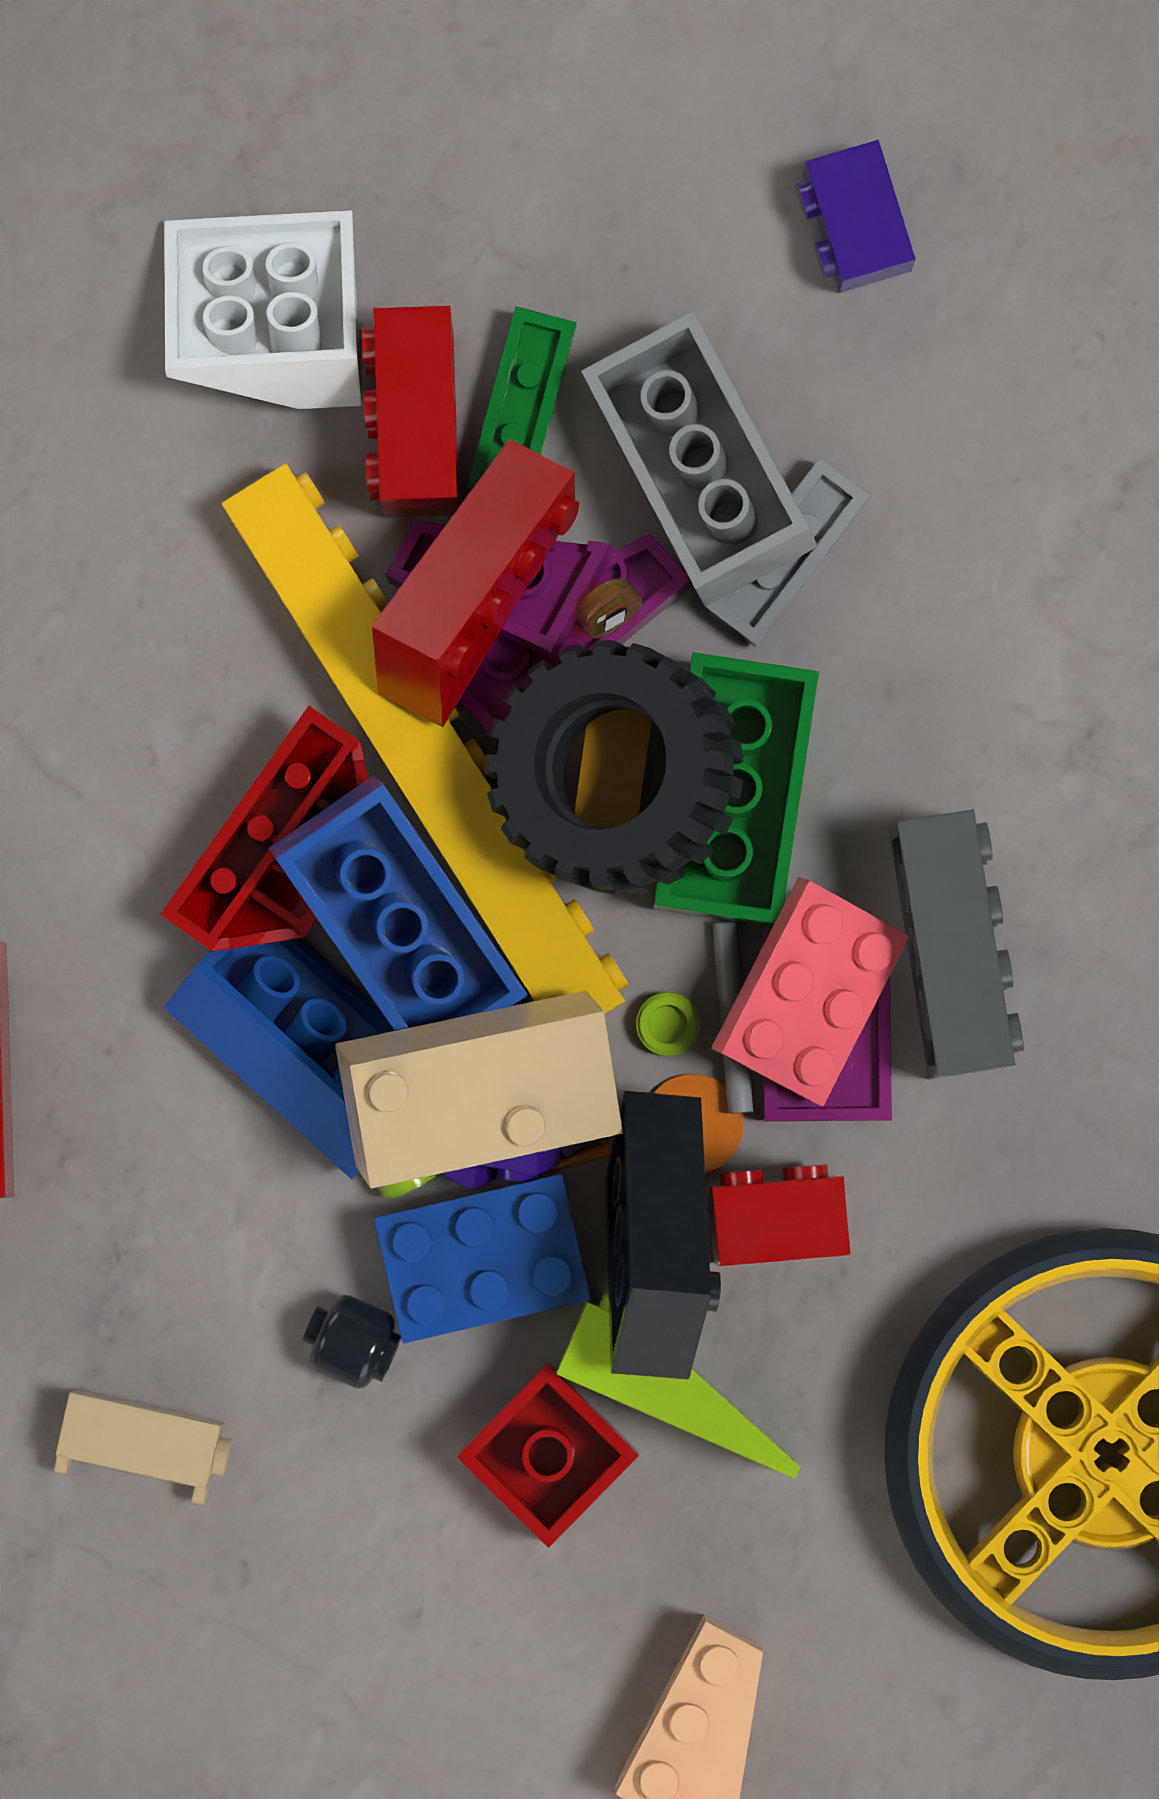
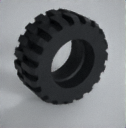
M615 640L595 641L592 650H587L578 644L559 650L561 662L556 665L541 660L528 670V674L534 682L526 690L514 685L503 701L510 705L512 709L505 722L494 718L488 737L499 741L497 755H485L484 775L497 780V788L490 790L487 795L492 812L502 815L506 819V822L501 827L502 832L512 845L525 850L524 858L537 868L555 875L558 879L596 892L614 894L616 890H623L636 894L651 891L653 882L660 881L669 885L685 876L683 865L690 860L702 864L714 851L707 844L712 834L717 831L726 835L734 819L724 813L729 798L740 800L743 780L733 776L734 764L744 762L742 747L739 741L730 736L729 730L735 726V723L728 709L714 699L716 692L702 678L696 676L688 668L673 659L658 653L652 648L632 643L630 647H627ZM618 709L634 710L649 717L662 733L666 748V770L662 785L652 803L633 820L614 828L590 825L573 812L565 793L564 766L567 754L577 735L597 717Z

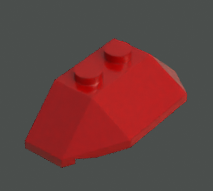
M308 705L160 915L212 952L304 938L317 918L268 848L368 780L361 741Z

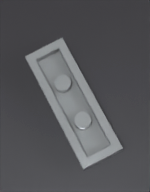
M821 457L792 493L818 547L707 605L705 608L708 613L755 648L871 496Z

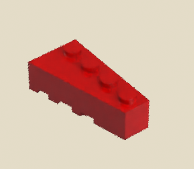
M510 439L507 441L372 625L378 694L441 727L445 725L528 585L538 574L546 555L557 537L565 535L573 525L579 511V501L575 500L574 471Z

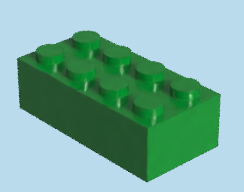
M692 652L689 671L702 678L716 692L714 699L728 709L735 723V726L729 732L731 738L741 743L744 762L734 764L733 776L743 780L740 800L731 798L728 800L724 813L734 819L726 835L715 831L707 841V844L714 850L712 854L702 864L690 860L682 867L685 870L683 878L669 885L657 881L653 909L773 928L785 903L819 671Z

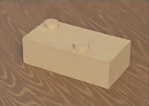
M587 991L335 1044L355 1165L370 1189L623 1134L605 1013Z

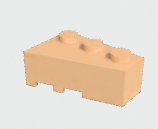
M706 1615L702 1616L615 1783V1795L622 1799H740L763 1650L759 1643Z

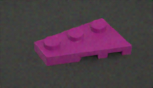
M414 521L385 573L390 584L398 588L402 586L446 524ZM588 540V544L555 541L546 555L538 574L528 585L499 635L555 660L614 552L611 543Z

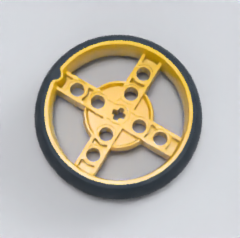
M1100 1228L1070 1231L1044 1237L1019 1246L992 1260L973 1273L944 1299L917 1335L899 1371L890 1400L885 1428L884 1461L891 1509L903 1545L916 1570L931 1592L953 1617L977 1637L1000 1652L1030 1666L1055 1674L1082 1679L1125 1680L1159 1675V1623L1131 1630H1088L1045 1619L1015 1603L1016 1599L1071 1542L1098 1550L1127 1549L1145 1544L1153 1539L1159 1543V1515H1146L1140 1505V1495L1144 1487L1151 1482L1159 1481V1423L1154 1425L1143 1423L1137 1410L1138 1401L1143 1394L1149 1390L1159 1389V1354L1148 1366L1133 1360L1104 1357L1084 1360L1063 1368L1005 1312L1017 1302L1036 1292L1080 1279L1100 1277L1129 1278L1159 1285V1234L1131 1229ZM1022 1346L1028 1350L1032 1357V1370L1022 1381L1009 1382L1000 1372V1358L1010 1347ZM963 1355L1022 1411L1015 1432L1013 1460L1017 1482L1023 1497L967 1556L958 1545L940 1504L933 1462L934 1431L939 1406L954 1368ZM1069 1391L1078 1400V1415L1067 1426H1054L1047 1418V1403L1051 1396L1057 1392ZM1101 1439L1111 1444L1120 1439L1123 1443V1447L1117 1452L1124 1458L1116 1468L1107 1463L1099 1468L1095 1465L1094 1461L1101 1455L1094 1451V1447ZM1059 1484H1075L1081 1495V1503L1078 1510L1068 1517H1055L1049 1509L1048 1500L1050 1493ZM1022 1529L1031 1531L1037 1541L1036 1553L1032 1559L1022 1564L1009 1562L1004 1554V1544L1008 1536L1014 1531Z

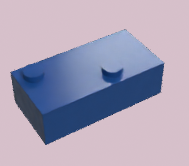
M375 775L268 848L394 1031L510 1007L528 995L387 788Z

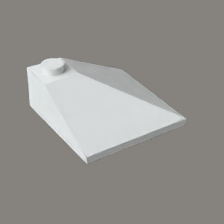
M352 210L164 221L166 377L296 409L362 406Z

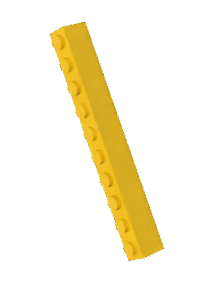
M285 463L222 502L221 504L533 1001L587 991L604 1010L605 1015L623 1005L625 1000L619 991L629 984L610 953L608 952L598 958L585 937L595 930L576 899L564 904L551 884L558 880V878L549 872L537 868L525 859V850L512 845L502 832L501 827L506 822L504 816L492 812L487 795L492 789L484 778L485 754L474 738L463 744L450 724L460 717L457 710L454 708L445 725L441 727L378 694L372 625L389 602L373 578L363 584L361 583L350 565V562L359 556L340 525L328 530L317 513L316 509L324 505L325 501L306 471L295 477Z

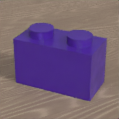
M879 139L806 161L803 171L805 181L796 183V189L806 220L816 217L823 240L815 242L814 246L824 279L835 277L839 293L911 272L916 258Z

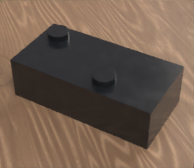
M625 1091L620 1109L623 1134L614 1135L605 1174L611 1373L689 1380L707 1311L716 1312L718 1310L721 1293L720 1272L710 1271L701 1097Z

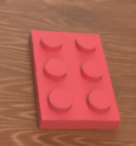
M798 877L711 1049L804 1099L823 1107L910 936L814 882Z

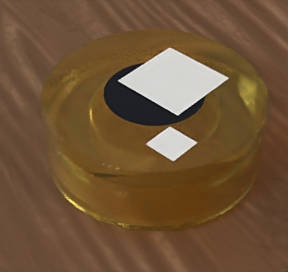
M613 579L598 586L585 597L578 608L577 619L590 637L602 638L614 633L628 623L640 609L642 599L628 580Z

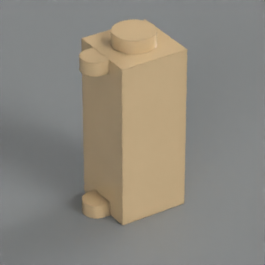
M76 1389L69 1393L55 1455L57 1458L54 1472L67 1475L71 1460L73 1459L195 1487L192 1503L205 1506L213 1475L225 1476L233 1440L222 1437L225 1422Z

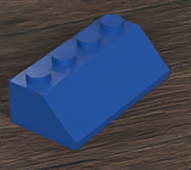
M302 938L209 952L195 965L164 1008L352 1180L359 1170L355 1165L335 1044L393 1032L394 1029L375 1004Z

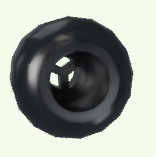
M343 1295L334 1300L329 1310L320 1306L316 1307L302 1341L313 1345L310 1354V1364L314 1370L349 1386L361 1389L369 1385L373 1379L383 1382L402 1338L400 1334L394 1332L395 1319L389 1312L355 1297Z

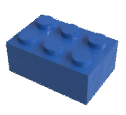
M562 1174L374 1218L403 1344L591 1300Z

